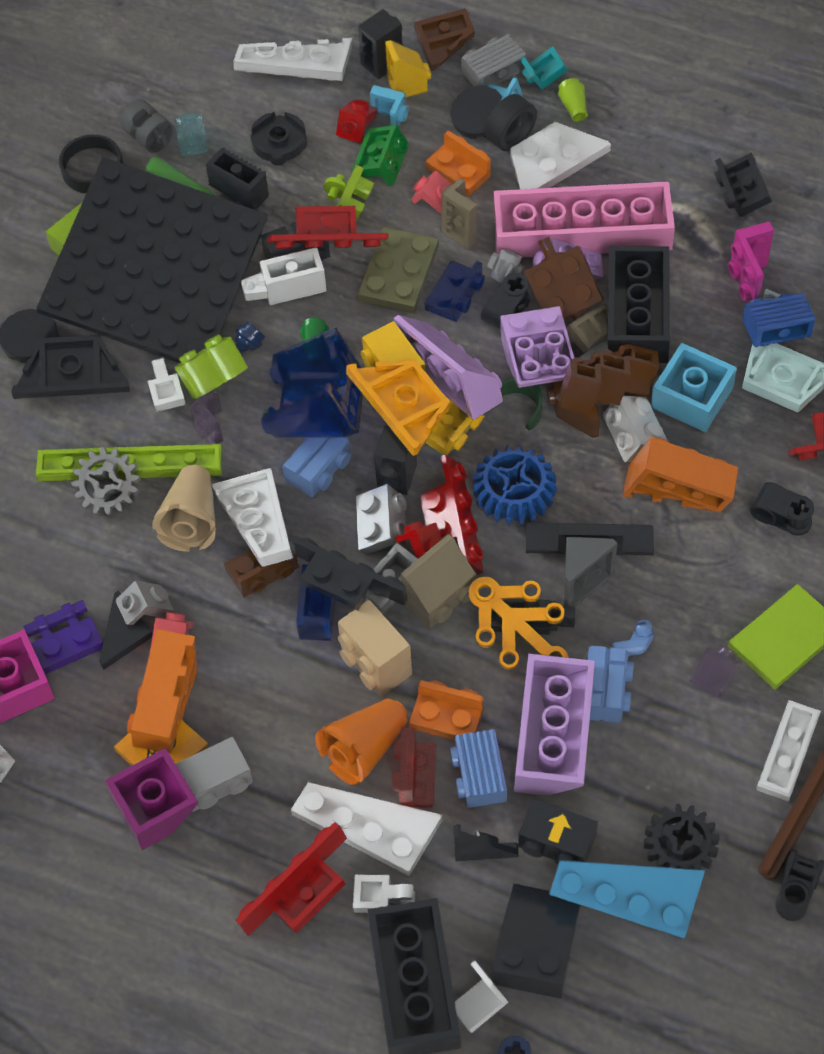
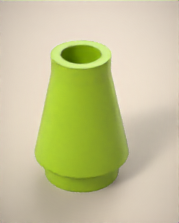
M578 78L566 79L559 84L558 96L569 112L572 121H583L588 117L585 86Z

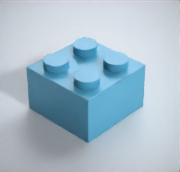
M681 343L653 386L651 408L706 433L734 387L737 367Z

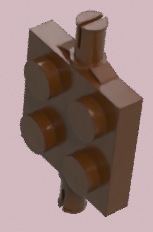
M550 237L538 241L545 258L538 265L524 272L541 309L560 306L563 319H573L576 321L584 316V313L591 306L604 301L579 245L565 252L556 253Z

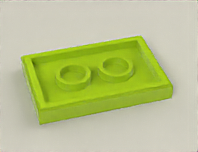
M796 584L729 641L728 647L776 690L824 649V607L799 584Z

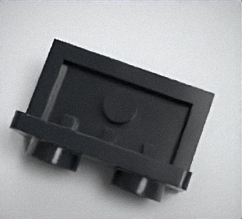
M752 152L727 165L723 163L721 158L715 160L718 171L714 172L721 188L725 186L727 192L723 193V198L729 209L735 208L739 216L742 217L772 202Z

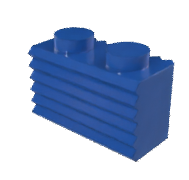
M784 293L778 298L767 300L762 298L754 299L750 303L745 304L742 318L751 341L756 348L758 346L763 347L765 344L770 345L771 343H781L782 341H792L793 339L809 338L812 335L815 324V316L813 311H811L809 302H807L805 293L794 295Z

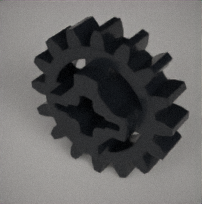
M676 804L675 812H670L667 807H663L662 818L654 814L651 818L653 826H646L645 835L648 838L644 839L643 846L644 849L650 850L647 856L648 861L657 860L656 867L702 870V865L704 868L710 869L713 862L711 858H716L719 850L715 845H718L720 837L718 834H712L715 831V822L706 824L707 813L702 812L698 816L695 815L694 806L692 805L688 808L687 812L682 811L680 804ZM694 828H696V829L700 832L701 835L697 834V832H696V830H695ZM683 833H686V841L678 851V841L682 838ZM661 848L666 849L668 855H666Z

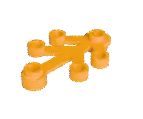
M480 577L474 580L469 587L470 601L479 608V629L476 632V642L483 648H489L494 644L495 632L491 628V613L494 610L502 618V652L499 656L502 668L513 670L519 664V655L515 651V631L540 655L551 656L557 653L561 657L569 658L564 648L551 646L526 623L527 621H548L551 624L560 623L564 618V608L561 604L554 602L543 608H510L503 601V599L523 598L527 602L537 601L541 594V588L537 582L527 581L522 586H499L490 577ZM486 587L491 590V594L488 597H482L479 595V590ZM534 587L537 593L534 596H528L525 593V589ZM555 608L560 611L561 615L558 618H551L548 612ZM483 632H488L492 636L488 642L481 641L479 637ZM511 654L516 660L513 664H506L503 661L504 656Z

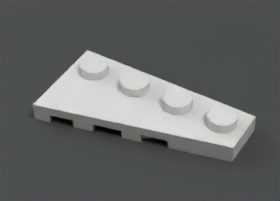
M309 782L291 808L293 816L320 830L330 827L336 822L347 837L344 843L407 876L411 875L443 821L441 814Z

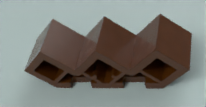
M626 344L620 346L619 350L614 353L609 349L593 353L590 359L585 361L580 357L571 359L560 389V407L566 408L573 413L591 414L595 401L601 404L619 406L624 393L631 396L640 395L648 397L659 369L658 351Z

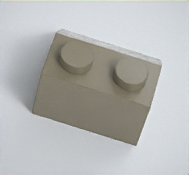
M449 534L401 573V580L406 587L408 598L404 606L431 629L438 622L443 623L452 614L453 609L461 602L466 603L470 600L469 587L476 580V573L453 537Z

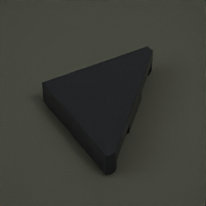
M119 591L114 593L99 660L103 670L153 636L152 631L141 618L134 625L126 624L116 604V599L121 595Z
M460 824L454 826L456 861L519 857L518 844L516 842L499 843V838L480 831L472 835L461 831Z

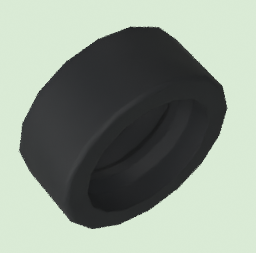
M512 94L505 97L490 113L485 125V136L501 150L510 151V148L524 141L531 133L537 119V109L521 95Z

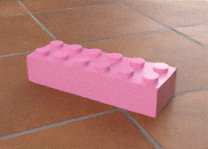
M669 182L494 191V225L496 252L498 254L504 248L519 254L522 258L534 257L536 252L541 250L538 241L544 240L546 237H550V240L555 238L576 246L579 245L582 248L599 254L609 253V246L669 247V250L673 248L675 226Z

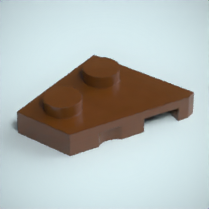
M466 8L414 22V30L430 71L436 70L470 41L475 34V29Z

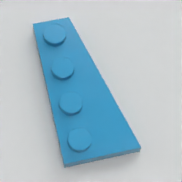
M560 860L549 895L685 939L705 870Z

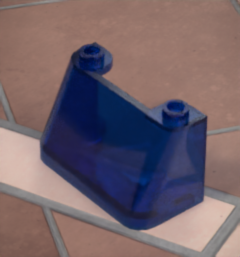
M337 327L273 355L272 368L269 369L273 382L281 386L282 395L278 410L268 407L263 411L261 424L267 434H272L275 438H347L359 433L363 394L346 374V370L349 364H357V368H361Z

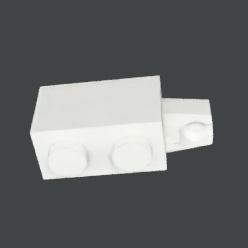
M317 247L259 261L261 273L241 280L242 291L246 301L268 298L269 305L327 292L325 272Z

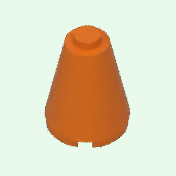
M387 698L323 726L315 735L318 752L321 757L327 754L332 762L329 769L339 779L350 785H355L359 781L361 783L368 777L406 726L407 711L399 701Z

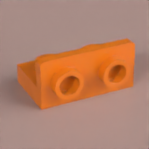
M450 131L444 134V145L425 161L427 170L432 173L436 170L452 184L459 178L465 180V195L468 197L491 177L490 157L483 150L476 149L467 143L463 137L456 136Z
M420 680L418 697L409 721V729L454 741L455 736L458 734L476 733L484 712V697L471 689L464 688L458 690L447 687L440 681L431 680L427 682Z

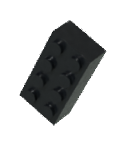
M609 246L608 349L613 353L617 352L620 346L631 344L658 351L659 363H668L670 345L669 247Z
M434 898L367 909L389 1054H430L461 1049L460 1031L438 899Z

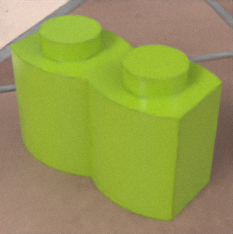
M217 335L204 343L206 348L199 353L192 350L179 358L181 363L174 368L192 399L206 395L248 369L231 336L222 338L220 335Z

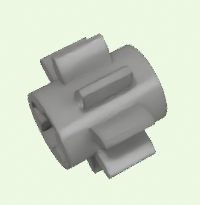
M502 248L500 254L494 252L487 265L488 268L493 269L490 276L502 283L509 274H522L525 266L520 264L522 256Z

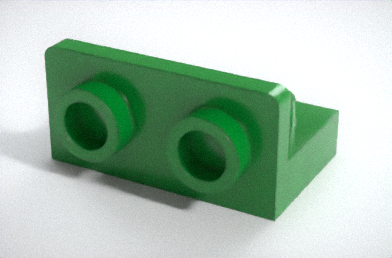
M397 125L367 130L352 172L355 166L358 165L364 168L361 176L365 178L381 176L387 186L394 185L409 146L406 137Z

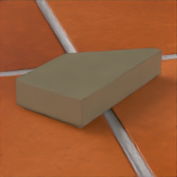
M606 302L572 322L566 328L568 335L583 353L602 342L608 336V325L606 324L608 305Z

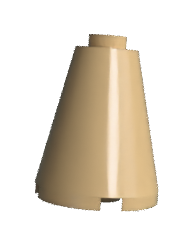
M188 465L180 471L154 516L153 530L155 529L158 533L157 538L167 547L178 551H190V547L200 546L199 550L210 546L215 539L216 520L211 475L208 470L199 465Z

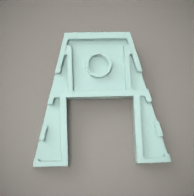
M766 289L763 299L778 298L780 294ZM752 343L742 389L798 413L824 389V363L777 343L765 344L763 347L758 346L757 348Z

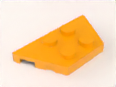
M400 360L396 363L388 361L375 362V367L357 368V364L347 365L346 374L409 452L413 456L417 455L448 412L450 401L416 360Z

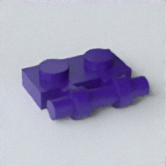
M83 600L72 605L70 602L61 606V610L45 617L41 614L34 618L35 621L23 626L28 638L38 633L42 635L41 639L31 644L45 675L102 649L103 641L92 618L89 617L79 622L76 617L88 612ZM65 621L68 622V627L53 634L51 633L49 628Z

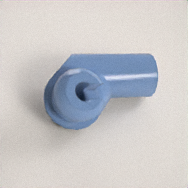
M639 620L635 624L636 630L630 640L613 643V648L626 649L628 656L643 654L654 639L652 623L648 620Z

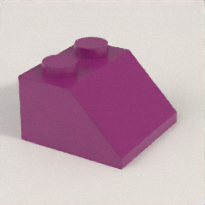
M166 748L105 780L111 799L141 850L171 835L198 805L196 797Z

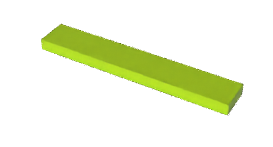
M221 444L106 448L109 455L114 448L119 450V458L127 454L130 457L127 465L136 464L138 467L132 474L141 478L178 477L180 471L188 465H199L208 470L211 476H222L223 450ZM101 448L38 450L36 479L37 481L79 480V477L73 473V469L81 470L83 467L78 460L80 458L86 461L90 460L89 451H93L97 456L100 455ZM103 462L95 465L91 470L95 471L102 467ZM119 465L118 475L120 479H126L125 472Z

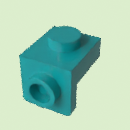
M553 46L531 63L525 56L520 59L525 67L521 72L530 84L536 82L541 90L569 71Z

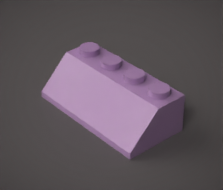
M401 315L394 317L396 325L424 361L426 374L442 393L471 419H476L503 402L500 390L502 383L495 372L490 373L477 358L469 356L460 344L456 345L444 331L437 330L427 322Z
M528 654L514 792L549 796L584 786L595 661Z

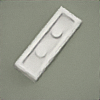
M788 700L757 785V791L789 802L816 727L820 710Z

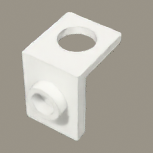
M476 961L471 963V965L482 980L455 1001L457 1016L471 1033L508 1003L504 995Z

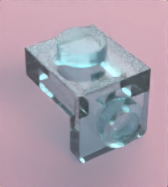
M187 113L181 115L179 119H175L180 154L186 156L207 152L208 145L203 116H197L196 113Z

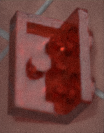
M402 728L401 740H395L394 760H400L399 771H393L392 791L399 793L400 805L431 808L434 806L436 744L416 742L415 728Z

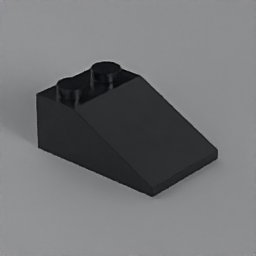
M513 884L492 966L493 983L498 986L561 999L580 904L549 895L550 891Z

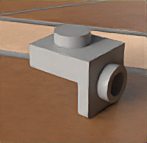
M134 581L116 599V604L126 624L134 625L143 615L166 617V612L174 611L168 599L167 591L162 585Z

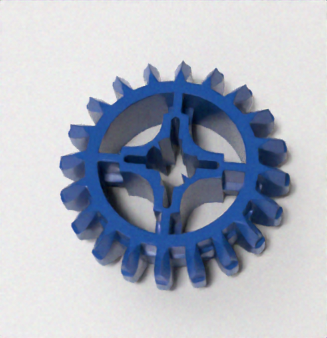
M507 445L505 452H500L495 448L493 457L485 455L483 463H478L476 473L472 478L474 485L473 495L476 498L478 508H484L486 517L494 514L496 523L502 518L506 519L508 526L512 523V520H518L521 526L525 518L534 522L536 513L544 516L546 507H551L557 492V486L555 485L556 475L552 472L551 462L545 463L543 454L535 456L533 448L527 452H523L521 445H519L517 450H511ZM527 474L532 476L539 485L534 484L533 480L527 477ZM490 485L495 486L496 490L502 493V497L497 495Z

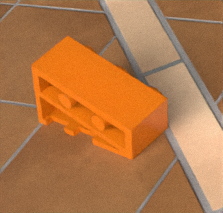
M651 437L628 465L622 496L632 498L633 493L652 496L653 502L662 503V498L680 500L683 507L721 513L734 499L739 467L728 464L725 460L714 459L700 454L694 449H686L671 444L665 439Z
M156 629L143 683L140 685L137 693L135 713L130 714L127 724V732L131 733L134 747L156 751L166 748L168 753H172L181 719H183L198 672L195 636Z

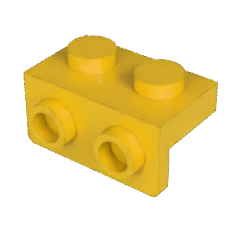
M450 401L448 412L428 438L426 444L442 455H449L453 449L459 451L469 437L466 435L467 431L470 428L475 431L485 415L482 414L473 420Z

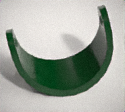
M514 377L502 382V388H500L502 396L511 393L524 394L530 397L537 405V410L526 424V429L532 430L540 421L542 415L541 390L538 385L519 388Z

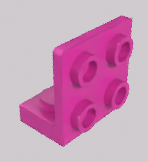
M770 221L736 230L734 243L731 244L732 257L731 262H728V270L731 278L736 279L739 284V293L743 302L747 301V303H750L752 300L760 298L764 278L761 269L768 265L774 233Z

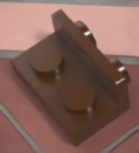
M251 549L224 563L225 570L243 598L251 593L261 592L268 584L279 578L289 577L299 568L297 557L294 555L292 559L262 567Z

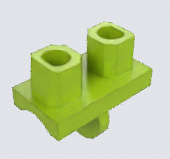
M358 165L355 166L347 184L344 182L345 178L341 174H337L336 177L327 178L323 184L324 191L328 194V200L335 201L336 198H340L337 206H355L356 221L365 204L351 196L354 194L367 200L374 185L372 181L361 176L364 168Z

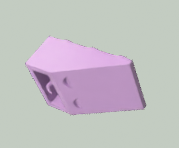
M560 306L501 316V341L507 363L518 387L564 380L571 359L575 358Z

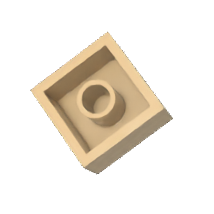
M370 600L363 603L359 611L353 610L338 621L339 636L337 638L342 649L340 655L349 667L355 666L361 673L359 674L360 679L369 690L375 689L382 697L412 676L410 644Z

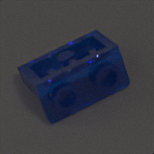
M451 260L424 303L425 310L457 322L462 312L466 313L469 310L475 291L479 292L484 284L485 275H483L482 262L476 261L473 267L470 268Z

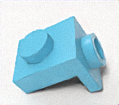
M373 85L370 91V105L378 108L377 114L389 116L391 125H397L399 128L400 123L406 121L409 112V106L405 102V93Z

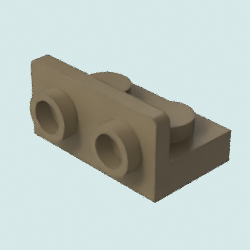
M459 178L453 185H448L441 196L442 233L469 250L476 243L477 204L465 196V180Z

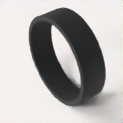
M96 134L84 135L70 141L63 148L59 157V165L63 179L71 189L87 193L92 180L76 179L65 171L68 161L76 153L89 148H102L115 154L118 158L117 162L123 163L120 149L112 139Z

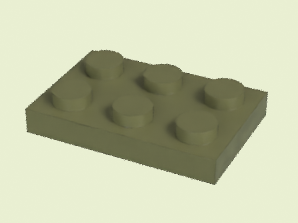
M383 227L381 233H388L389 239L381 242V246L374 249L358 292V302L415 314L439 247V238Z

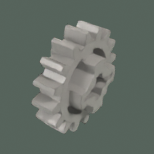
M101 447L100 455L98 456L93 451H89L90 460L86 461L80 458L78 461L83 466L82 469H73V473L79 477V480L71 482V485L75 488H80V491L74 496L78 500L85 498L82 506L86 509L94 505L93 513L97 515L100 514L102 508H104L108 516H112L113 508L115 507L121 513L124 512L122 504L127 502L132 505L134 502L130 498L131 493L139 494L140 490L134 487V483L141 481V477L132 474L138 469L137 465H127L130 457L125 454L119 458V450L115 448L111 451L110 455L104 447ZM103 462L102 467L95 471L91 470L95 465ZM119 465L125 472L126 481L120 479L118 475ZM109 475V478L118 485L108 484L104 487L94 478L107 479ZM86 482L91 483L94 487V498L89 494ZM118 492L122 493L118 498L109 501L110 496Z

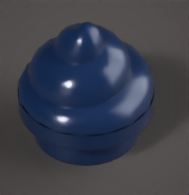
M247 321L243 326L241 324L238 326L235 341L237 343L236 347L240 352H245L248 349L256 350L263 345L261 341L265 336L250 322Z

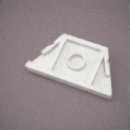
M554 122L510 148V157L515 168V177L519 188H551L610 152L611 143Z

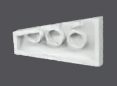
M342 38V43L329 44V39L317 40L315 45H301V41H290V43L277 47L275 42L239 44L233 61L234 70L248 73L256 72L342 81L352 49V38Z
M271 468L212 484L215 496L262 567L293 558Z

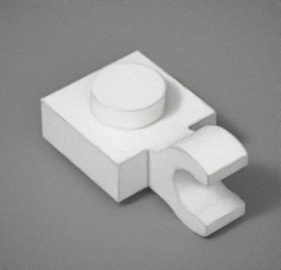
M163 358L152 361L156 379L148 381L156 412L186 405L178 375L168 376Z
M355 875L354 913H368L367 909L389 906L390 903L403 904L415 902V891H413V885L411 884L391 885L389 875Z

